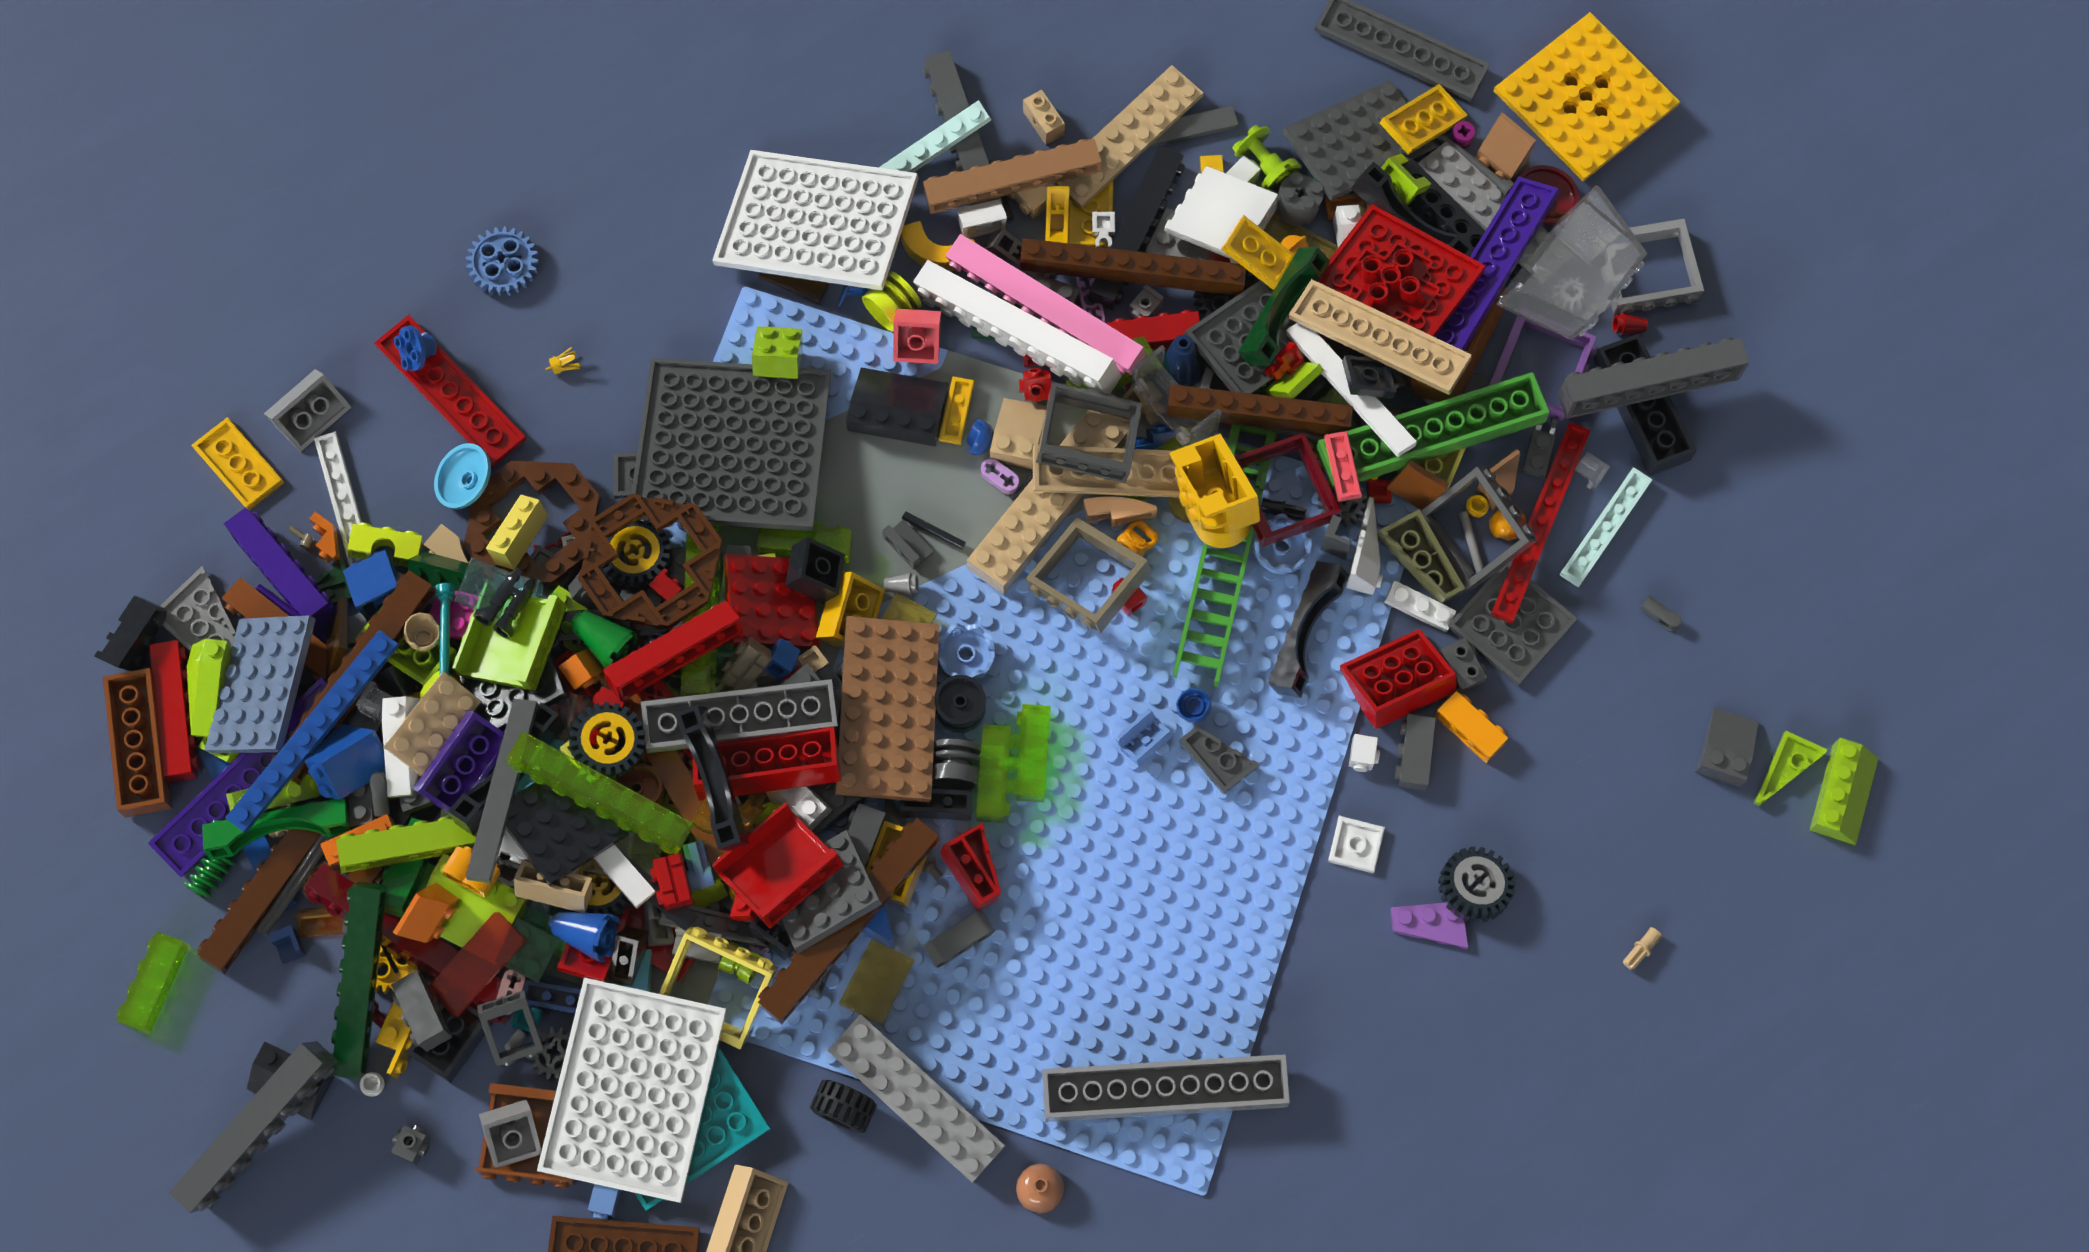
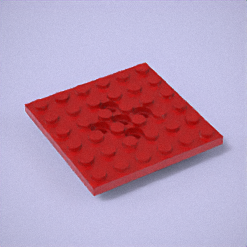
M1371 204L1331 256L1323 275L1316 282L1436 337L1484 273L1486 265Z

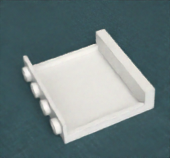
M1206 166L1202 174L1199 173L1197 175L1193 188L1187 190L1183 203L1178 204L1172 220L1169 219L1164 229L1166 232V242L1170 243L1173 236L1230 258V263L1239 264L1222 251L1221 247L1243 215L1264 230L1277 209L1278 194Z

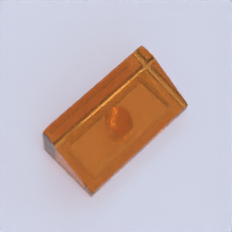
M326 907L299 909L296 914L299 937L343 933V918L331 915L326 910Z

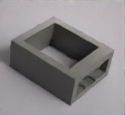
M525 990L477 1006L478 1015L496 1066L511 1065L516 1062V1059L525 1056L526 1058H531L538 1055L540 1051H543L542 1039ZM523 1009L534 1041L499 1053L488 1020Z

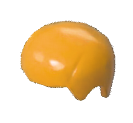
M1500 510L1494 512L1489 519V529L1493 536L1507 541L1517 539L1518 536ZM1522 513L1521 517L1524 520V522L1527 523L1526 517Z

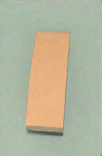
M1108 496L1087 498L1083 501L1087 523L1110 519L1111 527L1129 524L1136 520L1156 518L1157 514L1155 505L1131 498Z

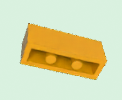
M1456 691L1437 710L1435 717L1487 763L1505 745L1508 740L1506 732L1500 726L1493 725L1488 720L1489 717L1484 711L1477 710L1471 705V700L1465 694L1460 695Z

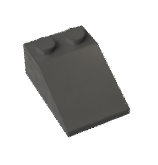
M1713 708L1695 773L1741 787L1746 782L1750 771L1759 722Z

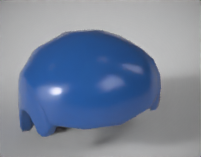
M981 419L975 421L966 442L971 447V449L967 448L968 452L973 455H982L990 449L994 430L990 424Z
M1189 688L1182 692L1176 701L1178 715L1188 723H1199L1205 720L1211 711L1209 695L1199 688Z

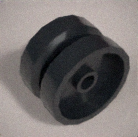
M954 675L946 678L938 686L935 692V713L938 721L946 729L955 733H966L974 730L982 723L986 714V695L983 687L976 679L967 675Z

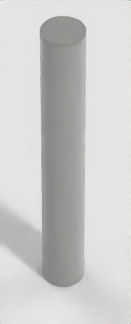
M1468 511L1459 513L1477 574L1484 566Z

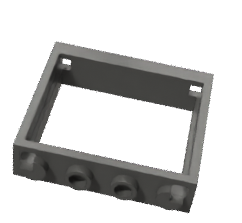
M1053 382L1048 396L1036 463L1126 484L1131 471L1142 403L1131 401V399L1114 397L1110 394L1093 392L1085 388L1080 389L1068 386L1067 384L1063 385ZM1055 402L1130 419L1123 461L1047 444Z
M1477 466L1421 511L1466 590L1476 589L1538 541L1532 532L1533 528L1522 519L1520 509L1509 500L1507 490L1497 483L1495 473H1491L1486 466ZM1478 479L1520 540L1475 574L1434 513Z

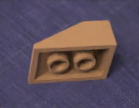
M1501 113L1479 148L1476 159L1501 179H1510L1514 182L1526 170L1536 140L1507 115Z

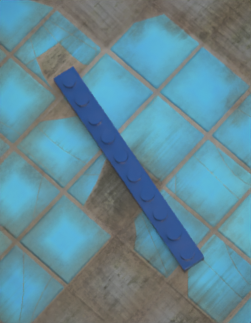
M381 630L375 634L225 817L228 821L244 833L249 831L303 765L304 760L316 749L400 646L397 642Z

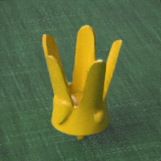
M570 347L559 356L549 358L551 366L547 367L546 370L552 368L554 374L557 375L563 371L580 369L581 365L579 363L565 365L575 359V351L566 354L572 349Z

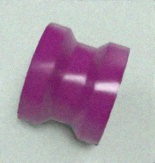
M1467 121L1458 122L1453 128L1451 140L1463 149L1469 147L1475 135L1474 126Z

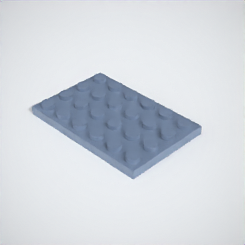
M308 615L239 619L231 648L232 656L229 666L225 670L226 679L224 687L219 693L220 702L218 710L215 711L213 716L214 721L211 724L205 751L209 753L279 752L283 748L315 618Z

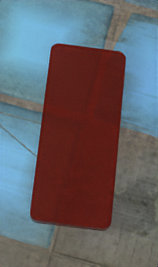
M500 912L493 913L429 985V991L452 1016H460L525 943L524 937Z

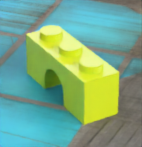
M368 523L353 524L347 548L348 557L365 560L377 548L387 546L395 552L394 564L396 566L408 567V559L421 553L423 539L421 535L413 531H406L404 533L396 531L391 527L376 528Z

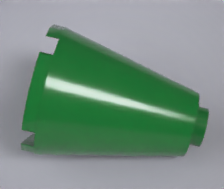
M587 610L582 613L580 611L576 613L571 621L573 624L572 630L604 668L626 657V651L629 650L630 644L635 646L638 640V634Z

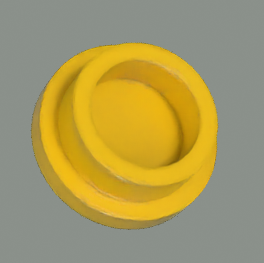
M1474 495L1467 500L1466 510L1471 516L1482 517L1488 512L1489 503L1485 497Z

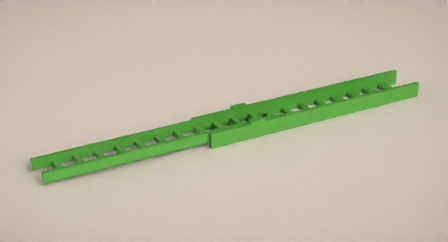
M1267 387L1261 388L1256 393L1268 395L1265 391ZM1232 424L1227 445L1233 455H1241L1257 448L1237 444L1240 431L1266 437L1264 446L1274 443L1277 433L1254 426ZM1271 459L1261 462L1259 470L1243 469L1247 478L1256 480L1254 491L1258 496L1259 505ZM1252 525L1248 536L1243 540V542H1247L1243 556L1208 548L1207 544H1203L1173 670V678H1177L1180 662H1186L1216 669L1213 687L1218 688L1254 533ZM1206 555L1242 563L1239 576L1203 568ZM1201 576L1237 584L1234 596L1198 588ZM1198 598L1232 606L1230 616L1227 617L1193 609L1195 599ZM1193 619L1227 627L1225 637L1222 638L1188 630L1190 620ZM1185 641L1222 648L1220 659L1183 651Z

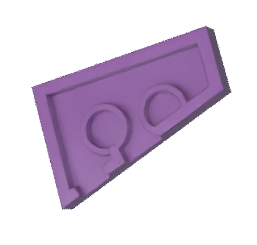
M1449 902L1391 907L1393 933L1419 939L1424 938L1440 944L1458 946V948L1468 949L1465 921L1463 920L1464 915L1460 913L1458 917L1455 916L1456 909L1454 908L1449 911L1446 907Z

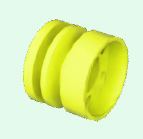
M892 271L888 273L883 291L870 289L862 297V301L869 313L880 325L891 332L894 331L896 309L918 310L922 306L920 298L914 289L901 276Z

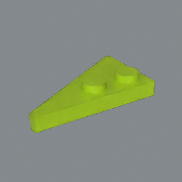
M1785 731L1754 804L1760 806L1821 758L1828 749Z

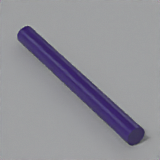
M259 584L255 588L287 615L298 616L288 604L263 585ZM323 632L317 638L324 644H327V634Z

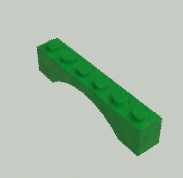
M345 797L341 800L331 798L328 801L318 803L309 802L302 806L284 807L281 810L271 812L264 811L247 833L241 831L228 820H215L208 824H202L203 850L210 860L235 856L252 841L266 834L289 829L309 830L320 833L328 838L336 837L352 830L350 827L349 804Z

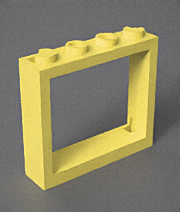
M690 926L683 935L659 994L670 996L692 942L765 975L743 1029L736 1028L726 1022L723 1024L720 1040L741 1049L748 1039L761 1008L758 1004L760 1000L758 996L765 987H770L778 967L773 965V962L767 958H758L743 947L737 948L730 945L724 938H715L707 934V931L703 928Z

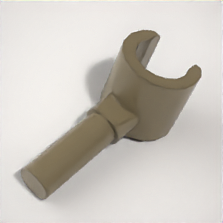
M290 526L289 531L302 539L300 546L308 551H312L316 544L312 536L301 533L295 527Z

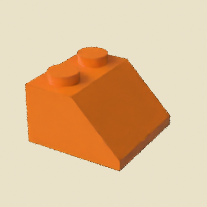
M438 883L430 885L416 893L393 933L424 943L434 938L438 939L446 928L443 926L446 920H450L457 911L455 905L459 898Z

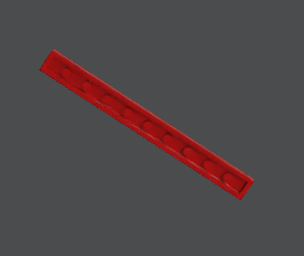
M1569 422L1528 521L1538 541L1513 559L1490 615L1510 624L1513 623L1591 430Z

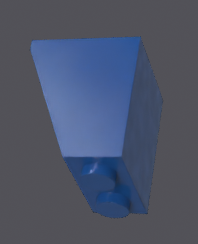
M383 550L375 552L369 558L361 562H355L349 568L343 570L353 603L369 622L383 605L384 599L389 594H392L397 587L396 584L400 575L390 555Z
M340 724L304 760L309 769V774L314 778L320 794L326 798L338 800L370 782V778L375 772H386L384 748L375 730Z

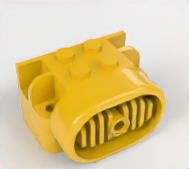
M1217 434L1169 452L1176 466L1175 476L1180 489V502L1185 507V513L1198 537L1205 544L1215 548H1229L1241 543L1248 536L1251 525L1260 522L1258 496L1222 435Z

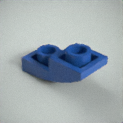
M1156 424L1153 428L1146 429L1147 438L1136 437L1134 449L1154 450L1174 437L1175 431L1166 424Z

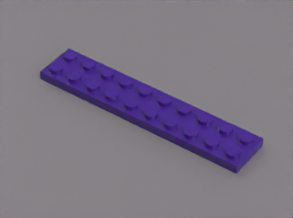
M1522 177L1517 178L1470 255L1474 260L1486 265L1484 273L1435 338L1463 351L1466 350L1559 196V188Z
M321 677L294 703L286 737L292 730L298 727L302 714L310 710L314 704L315 696L327 686L328 682ZM276 752L241 753L155 835L148 844L180 877H183L206 855L203 850L202 824H208L215 820H227L225 817L229 814L230 809L226 794L250 788L270 764Z

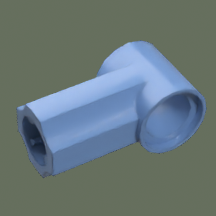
M703 840L682 845L688 866V880L692 891L716 885L712 865L708 862Z

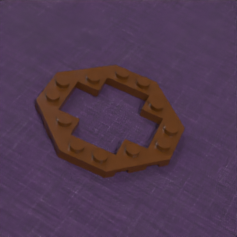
M512 460L490 476L485 491L472 503L463 547L476 564L483 567L484 574L491 582L501 583V581H504L513 569L496 565L486 550L489 541L485 536L502 524V521L492 510L491 506L526 480L539 495L558 481L580 508L562 522L575 539L539 566L526 552L517 565L518 568L523 570L519 581L515 583L525 584L532 576L537 579V583L554 586L583 564V555L587 540L589 539L592 519L597 516L601 497L572 463Z
M631 494L592 519L591 531L583 555L584 560L579 572L578 581L604 618L670 629L709 604L723 542L697 504L675 503L674 500L651 499L642 497V495ZM645 515L658 532L678 520L701 552L682 564L694 583L656 608L643 590L622 602L600 570L619 557L608 541V538Z

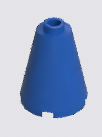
M558 912L551 918L549 927L554 936L594 960L605 962L604 958L606 956L611 957L613 954L616 934L619 933V931H616V924L620 925V920L618 916L613 914Z

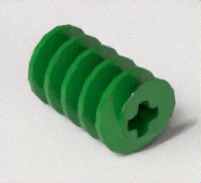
M230 857L216 860L203 858L201 862L205 867L196 866L195 869L199 875L190 874L189 877L193 883L184 882L183 885L202 899H204L203 896L212 897L213 895L209 888L218 889L219 887L215 880L223 882L224 878L221 872L230 873L227 864L236 865Z

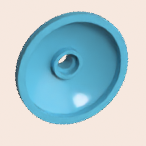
M465 443L447 453L439 464L434 479L435 494L441 504L451 509H462L474 503L483 494L488 485L491 472L490 459L486 451L475 444Z

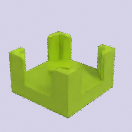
M1401 153L1388 158L1381 169L1390 175L1398 195L1408 207L1416 195L1427 191L1431 183L1425 177L1415 179L1402 166V164L1408 162V159Z

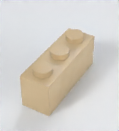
M522 860L514 878L515 896L580 913L586 912L593 895L591 877L570 873L549 886L531 862Z

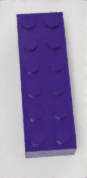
M245 507L224 523L225 527L238 546L298 616L310 615L316 619L312 633L317 638L327 630L335 610L334 605L331 603L332 601L324 591L318 588L315 580L306 574L298 560H294L286 546L278 541L274 532L269 527H266L256 511L251 513Z

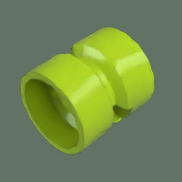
M733 941L730 943V945L737 948L743 947ZM750 950L752 955L758 958L762 957L761 955ZM722 956L718 966L720 971L728 975L735 973L737 979L746 984H750L757 973Z

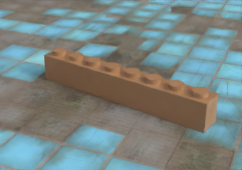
M1081 139L1074 144H1061L1054 149H1042L1026 156L1017 155L1010 160H997L990 165H977L969 170L953 171L941 177L933 176L923 181V189L930 214L1101 172L1102 161L1095 139Z

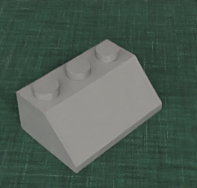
M315 369L268 409L264 415L301 452L314 441L315 437L321 435L345 414L351 406L326 376Z

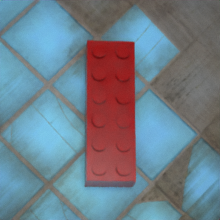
M834 726L718 742L734 796L841 782L838 739ZM693 757V785L698 800L704 801L707 800V795Z

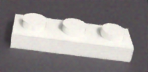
M1397 581L1392 583L1384 603L1445 633L1449 629L1448 624L1453 620L1456 610Z

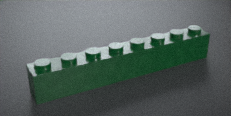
M358 881L349 888L347 893V902H350L349 911L346 912L344 919L347 933L342 940V949L345 950L344 959L341 960L339 965V973H342V979L337 987L339 1006L336 1007L334 1012V1020L337 1021V1025L331 1038V1042L334 1044V1052L331 1055L338 1061L333 1066L335 1070L331 1076L360 1080L367 1074L387 885Z

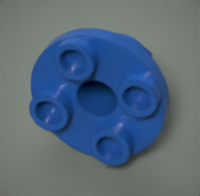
M414 326L403 327L399 332V336L394 338V344L399 349L401 365L404 370H421L425 365L426 358L429 359L437 351L434 337L427 332L420 333Z

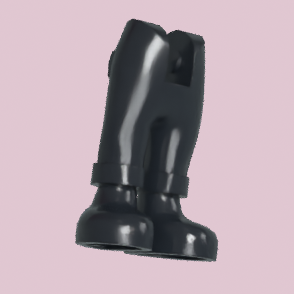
M518 567L501 583L495 596L489 602L490 605L486 608L477 609L473 614V617L485 626H491L498 612L502 610L506 601L512 596L513 599L504 610V614L493 626L494 631L506 639H511L514 635L512 622L528 603L537 583V579L531 576L524 584L522 591L515 588V583L519 581L523 570Z

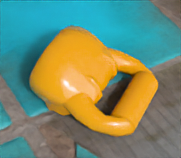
M1136 520L1126 527L1125 531L1117 537L1116 541L1138 555L1143 556L1147 550L1156 545L1158 533L1143 520ZM1137 527L1152 541L1146 542V539H1143L1133 529Z

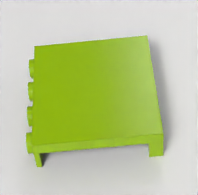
M484 583L483 589L478 595V602L474 612L479 608L489 606V602L496 594V590H493L486 583ZM549 595L548 599L531 597L525 607L518 613L517 618L512 622L514 635L511 639L498 635L494 631L493 626L504 614V610L513 599L512 596L506 601L502 610L498 612L491 626H485L473 617V612L470 616L466 633L462 637L458 654L454 658L452 669L463 678L536 691L567 605L555 595Z

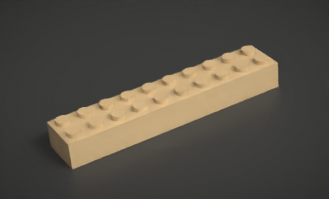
M1088 410L1059 446L1122 448L1126 442L1130 419ZM1140 414L1138 427L1141 425L1142 414ZM1032 479L967 559V569L1004 595L1084 494L1033 492Z

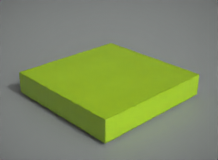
M1302 362L1291 375L1284 373L1279 380L1273 381L1265 391L1268 396L1294 399L1324 369L1318 363Z

